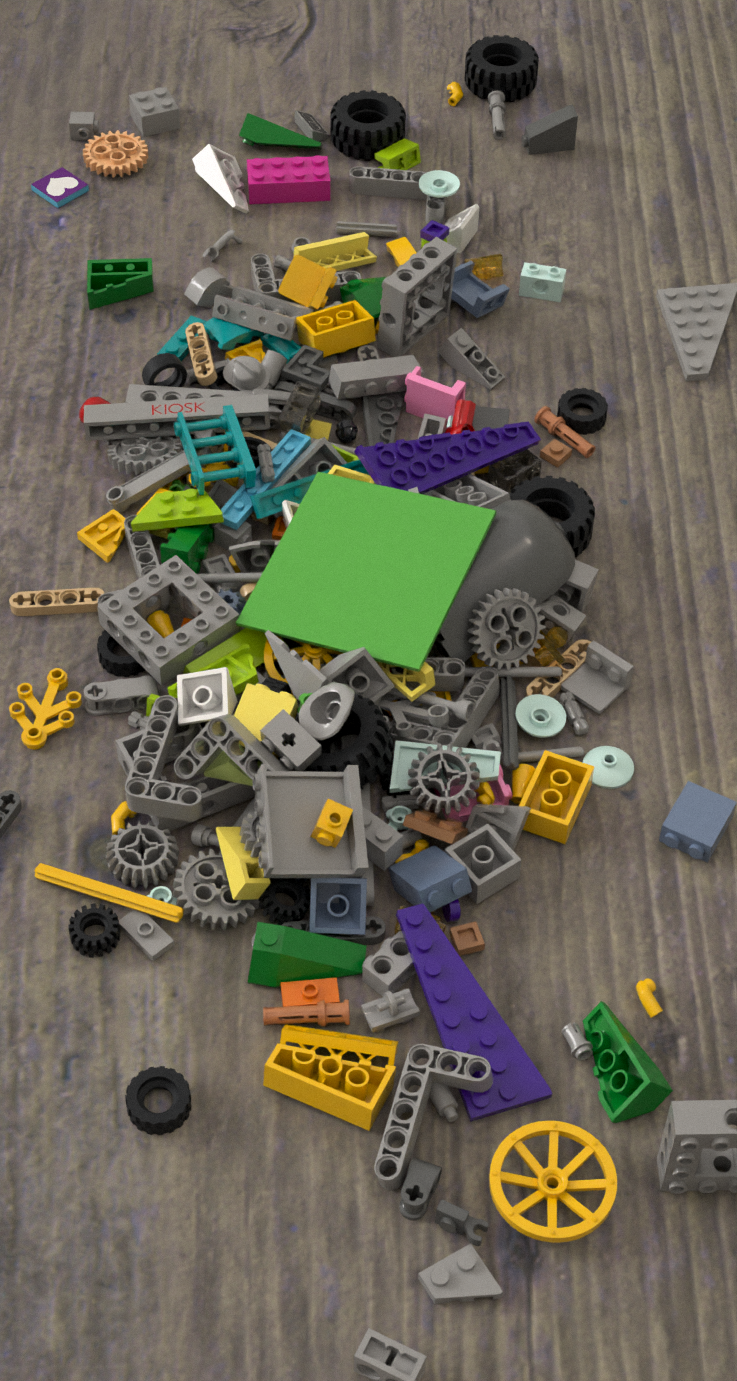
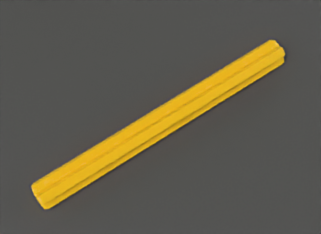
M40 863L35 868L36 879L174 923H179L183 917L182 907L43 863Z

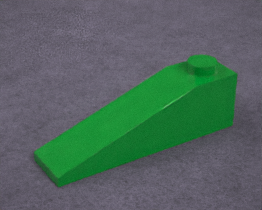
M247 113L239 133L240 138L243 139L242 142L252 147L256 144L259 146L322 149L323 146L321 142L250 113Z
M386 277L350 280L347 285L340 288L343 303L356 300L376 319L380 316L382 282Z
M257 922L247 983L277 988L281 987V982L363 974L362 965L365 961L367 946L287 926Z
M601 1001L583 1020L586 1039L593 1045L592 1051L595 1061L593 1072L594 1076L599 1080L601 1089L598 1091L599 1101L613 1123H618L654 1111L673 1090L655 1063L606 1003Z

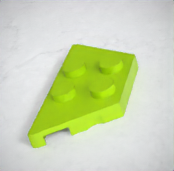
M198 489L176 492L165 491L157 493L132 520L131 527L132 531L136 532L224 522L222 511L205 490L204 495H199Z
M247 643L196 671L200 672L227 667L235 695L243 692L247 683L255 685L259 682L250 647ZM176 682L167 687L170 696L178 699Z

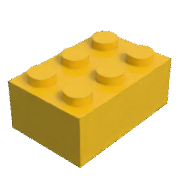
M356 300L296 317L298 341L302 345L323 351V358L376 341L374 318Z
M545 750L519 806L531 808L523 830L566 844L592 786L594 766Z

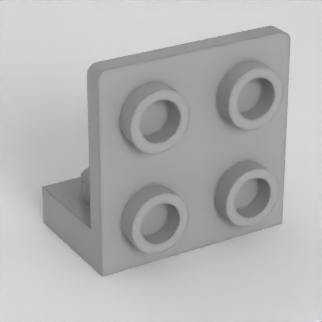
M593 640L587 646L585 663L561 684V689L565 692H572L575 699L601 714L630 687L634 666Z

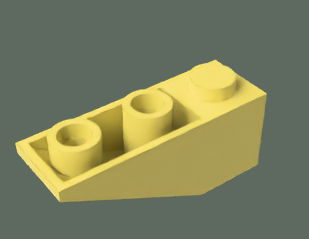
M216 827L233 900H258L270 884V879L264 878L263 868H259V856L252 858L250 857L252 851L244 850L245 844L240 842L242 837L240 836L241 827Z

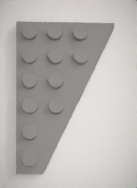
M737 283L657 289L656 297L686 381L708 380L710 369L712 368L737 294Z

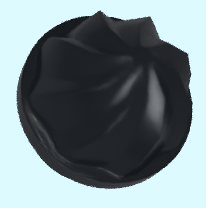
M343 420L336 425L335 434L341 442L350 443L356 439L358 428L352 420Z

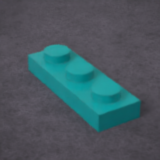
M191 315L157 355L170 353L176 355L182 361L190 352L185 333L186 328L192 323L199 322L204 325L208 321Z

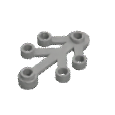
M425 692L426 694L436 696L434 692ZM389 693L384 694L374 702L380 710L383 709L391 712L399 737H408L412 734L411 723L406 720L404 714L429 720L435 728H442L449 721V711L445 705L430 706L416 701L411 702L409 699ZM421 704H422L423 707L429 708V709L426 710V709L417 708V707H413V706H417V705H421ZM384 716L385 721L388 727L390 728L389 718L387 716Z

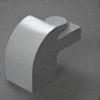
M205 268L193 277L184 295L196 305L211 308L215 295L223 294L232 297L233 286L230 285L231 281L225 278L214 268Z

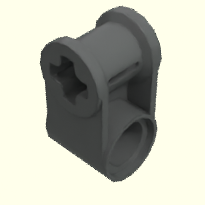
M413 1157L401 1189L399 1209L403 1217L408 1220H418L424 1216L432 1194L439 1183L442 1173L441 1166Z

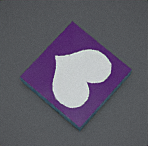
M61 167L32 183L31 189L59 208L88 192L89 186Z

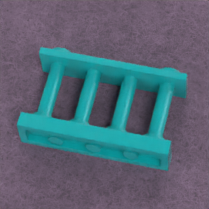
M232 405L223 406V416H220L219 419L186 423L183 413L177 412L174 432L176 437H180L191 469V482L193 486L197 487L199 495H204L205 482L238 477L243 479L246 488L255 487L256 468ZM216 428L225 430V435L191 439L189 433ZM223 444L231 446V451L197 456L195 451L196 448ZM225 461L237 463V468L204 473L201 465Z

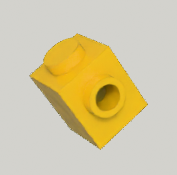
M327 799L310 837L316 839L321 845L336 848L344 834L353 809Z

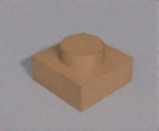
M553 439L540 450V457L557 468L572 456V449L556 439Z
M476 921L450 928L449 934L459 956L484 950L485 943Z

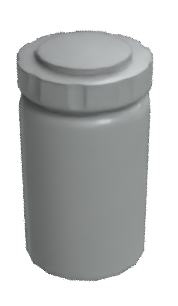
M267 350L261 362L270 374L269 384L265 388L268 390H273L272 388L275 387L287 362L283 355L272 350Z

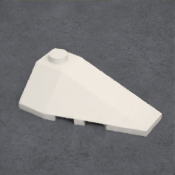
M208 144L192 159L196 167L195 171L233 208L245 214L248 213L247 199L242 192L244 183L240 182L242 172L236 158Z

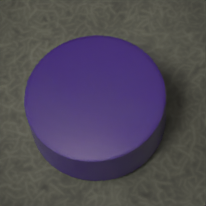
M458 899L442 906L443 915L447 922L458 921L460 918L461 910Z

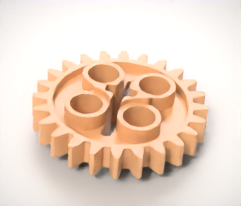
M119 130L115 134L109 131L107 135L102 132L101 137L95 135L94 140L89 139V144H85L83 149L86 167H90L91 172L96 171L97 175L103 172L104 177L108 176V174H112V178L116 174H119L120 177H123V173L131 175L130 171L138 172L137 168H143V164H147L148 146L145 145V140H141L140 136L135 137L134 133L127 135V131L123 134H120Z

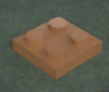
M424 808L422 811L419 810L406 815L403 822L405 827L450 844H454L466 837L468 828L461 826V821L453 818L444 820L437 817L435 811H426Z

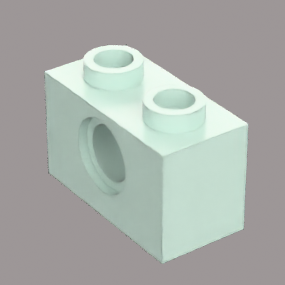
M524 262L520 276L519 296L561 302L565 286L566 269Z

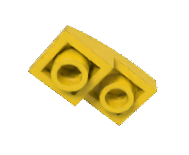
M406 237L385 243L387 251L394 257L397 267L406 263L413 254H416V251Z

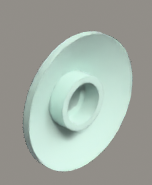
M443 170L427 172L419 179L420 190L431 197L443 198L451 196L460 187L458 177Z
M541 694L530 695L523 698L516 707L515 717L518 725L523 731L532 736L540 738L552 737L558 734L565 726L566 712L563 706L550 696Z
M600 746L590 750L582 762L594 766L592 784L605 789H615L624 786L631 780L634 773V764L630 756L623 750L612 746Z

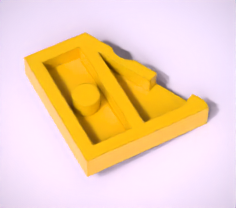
M112 509L78 531V539L108 563L125 536L124 521L126 518L115 509Z

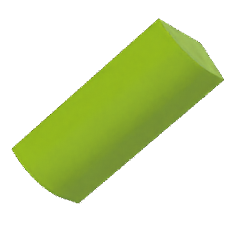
M245 628L187 664L183 674L194 673L246 643L250 647L254 666L257 668L264 663V647L267 637L264 632Z

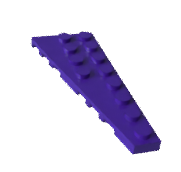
M529 421L506 424L501 428L491 429L490 427H485L480 431L470 432V430H464L459 434L442 433L421 436L416 440L405 441L400 439L395 443L383 444V442H379L374 446L367 447L360 445L356 447L354 452L375 484L405 491L418 487L420 494H425L538 445L541 439Z
M422 903L397 910L396 917L443 1048L483 1057L490 1064L493 1075L491 1088L485 1092H474L458 1088L470 1122L551 1098L552 1091L426 906ZM450 1064L451 1070L454 1071L457 1066ZM476 1071L472 1077L481 1078L486 1072Z

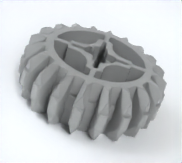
M439 743L437 744V751H434L431 746L427 747V755L420 751L418 753L419 760L413 759L411 762L413 768L408 770V775L412 777L408 780V786L414 787L410 791L411 796L419 795L416 803L419 805L425 801L424 809L426 811H429L431 806L435 807L436 815L440 813V808H445V814L450 815L451 807L456 812L461 810L460 803L468 807L470 803L468 798L474 799L476 797L474 790L479 788V783L475 780L479 779L480 773L473 771L477 767L476 762L468 763L471 755L466 754L462 757L463 749L461 747L456 752L452 751L453 746L451 743L448 744L447 750H443L442 744ZM437 762L438 766L435 772L428 773V776H422L423 771L429 765ZM447 762L455 764L462 772L450 769ZM442 770L443 775H445V779L448 780L446 783V788L444 787V783H442V779H439ZM459 782H465L464 788L458 794L450 797V788L459 785ZM425 786L437 789L441 797L430 793Z
M139 820L137 826H132L128 823L126 830L119 828L118 835H112L111 842L107 843L106 862L108 863L110 873H113L116 881L122 880L124 886L132 883L134 889L138 885H143L147 889L150 883L157 887L158 880L166 882L167 874L173 875L174 867L179 862V847H177L175 836H171L169 829L163 830L160 824L153 827L151 821L147 825H142ZM142 850L144 851V859H141Z

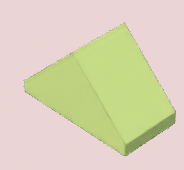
M239 744L240 750L245 752V748ZM224 751L219 754L204 772L206 777L253 786V780ZM258 760L257 765L260 768L262 762Z

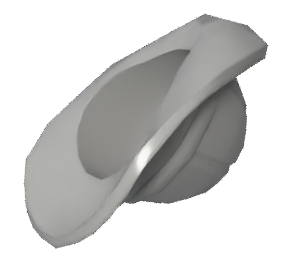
M336 682L319 688L302 705L299 711V724L316 740L332 737L340 730L350 714L355 696L354 689L346 684Z

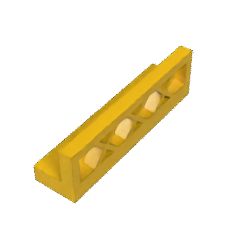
M285 1024L282 1028L280 1044L286 1045L287 1042L298 1043L304 1049H308L306 1045H312L313 1047L309 1050L325 1047L331 1054L340 1056L347 1051L355 1052L361 1060L370 1061L375 1056L389 1057L388 1065L394 1066L399 1042ZM334 1049H338V1050H342V1051L337 1054ZM362 1053H364V1054H371V1055H370L369 1057L365 1058Z

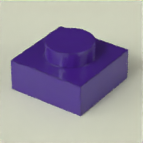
M431 220L420 231V238L429 242L435 237L444 240L449 235L450 227Z

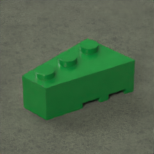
M152 258L87 260L89 310L154 292Z
M212 523L175 527L177 530L175 534L169 533L167 537L170 541L167 544L162 543L160 545L161 563L163 564L177 555L196 574H199L200 563L202 559H206L208 545L213 543L215 538Z

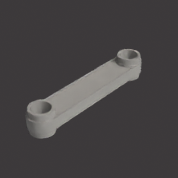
M209 447L195 449L197 456L212 454ZM185 451L179 452L125 484L109 489L106 498L110 507L118 513L124 512L134 502L191 471Z

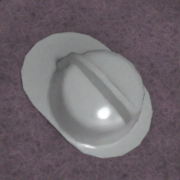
M249 356L233 358L226 364L223 370L224 379L240 391L253 392L255 388L265 389L270 381L268 369L257 359Z

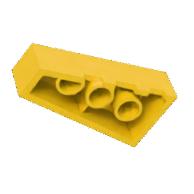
M278 1043L265 1063L263 1086L370 1131L393 1089L396 1066L386 1065L385 1068L372 1066L370 1061L359 1060V1063L342 1060L340 1055L322 1056L315 1054L314 1050Z

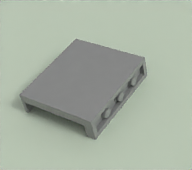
M261 764L257 774L253 775V790L257 791L258 799L255 800L254 809L255 816H259L260 820L256 836L257 841L261 842L262 846L258 862L259 868H263L264 878H362L368 869L358 765H347L344 772L266 771V765ZM327 799L353 809L344 834L336 848L321 845L316 839L310 837Z

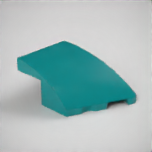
M215 317L204 324L209 337L219 342L218 347L224 350H233L236 343L249 344L252 336L261 337L267 334Z

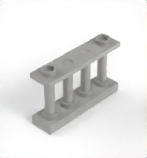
M235 286L233 287L231 299L215 295L212 317L291 341L294 328H297L296 317L313 313L315 309Z

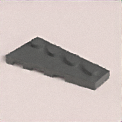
M405 391L361 396L367 446H374L379 442H383V444L394 442Z

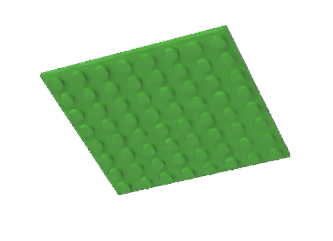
M317 472L240 613L236 625L264 633L269 630L276 636L343 653L365 647L375 661L420 672L497 512L492 509Z

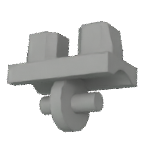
M409 988L393 994L391 991L384 992L382 998L361 1005L365 1019L371 1031L375 1034L385 1031L386 1027L397 1023L404 1024L410 1022L412 1018L420 1016V1010L415 1004Z

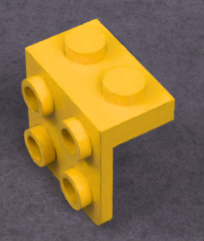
M295 255L279 286L278 292L280 295L302 306L315 309L314 312H316L319 307L323 309L328 299V296L325 294L328 288L332 289L338 278L334 276L337 270L330 266L326 269L301 255Z

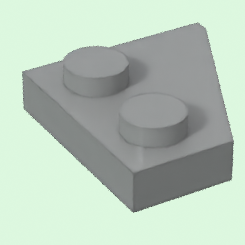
M477 804L472 808L465 828H468V832L473 833L484 825L489 824L514 851L531 808L528 806Z
M471 1243L418 1273L419 1281L434 1304L450 1303L453 1300L461 1302L474 1301V1298L493 1297V1300L503 1297L502 1289Z

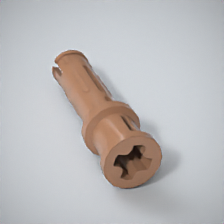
M548 406L542 407L537 412L534 419L535 423L547 428L549 434L558 435L585 458H589L594 453L596 447L565 424V420L554 415Z
M344 999V1002L326 1003L325 1000L317 1002V1005L263 1007L264 1026L318 1022V1025H321V1027L326 1026L327 1023H345V1025H350L349 999Z

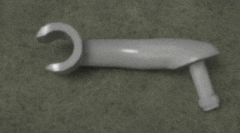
M229 230L213 246L208 247L202 255L204 258L209 255L211 262H213L219 255L218 251L228 241L233 239L241 244L243 240L234 235L235 230Z

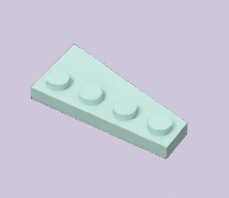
M396 740L390 793L411 791L414 788L408 786V780L412 778L408 775V770L413 768L411 765L412 760H419L418 753L420 751L427 755L428 746L437 751V745ZM442 745L443 750H447V746ZM453 747L452 751L456 752L459 747ZM462 748L461 756L470 754L471 759L468 763L476 762L477 764L476 769L473 771L479 772L480 777L475 781L498 780L501 752ZM437 762L429 765L423 771L422 776H428V773L435 772L438 766ZM447 762L450 769L462 772L455 764ZM442 770L439 779H442V783L446 786L448 780L445 779Z

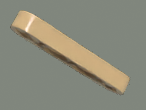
M199 322L192 323L186 328L185 333L194 373L199 384L207 386L216 381V368L204 325ZM200 345H204V346L201 347V348L195 349L196 347H198V346H200ZM202 359H207L204 362L198 363Z
M100 588L17 592L10 597L9 603L11 612L16 616L98 612V598L104 594V591ZM69 598L77 600L73 604L64 603V601ZM43 600L52 601L51 604L46 606L39 604Z
M583 639L576 641L548 666L560 667L562 669L561 676L555 677L559 682L553 684L546 680L548 677H536L527 686L525 697L539 694L542 689L541 695L553 698L562 690L561 684L585 663V651H587V646L591 641ZM571 663L574 665V668L565 669L562 667V664Z

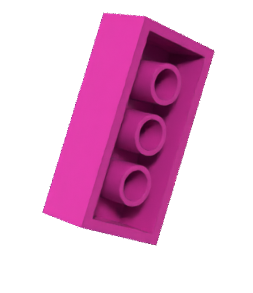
M327 156L247 159L249 204L330 201V173Z

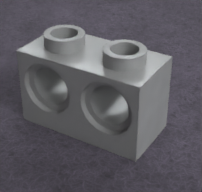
M401 931L393 937H388L383 942L381 949L375 955H369L362 965V981L381 996L387 991H391L392 994L396 993L416 973ZM383 971V972H387V973H386V974H380V973H378V972Z
M368 1328L354 1355V1371L373 1381H421L426 1370L427 1356Z

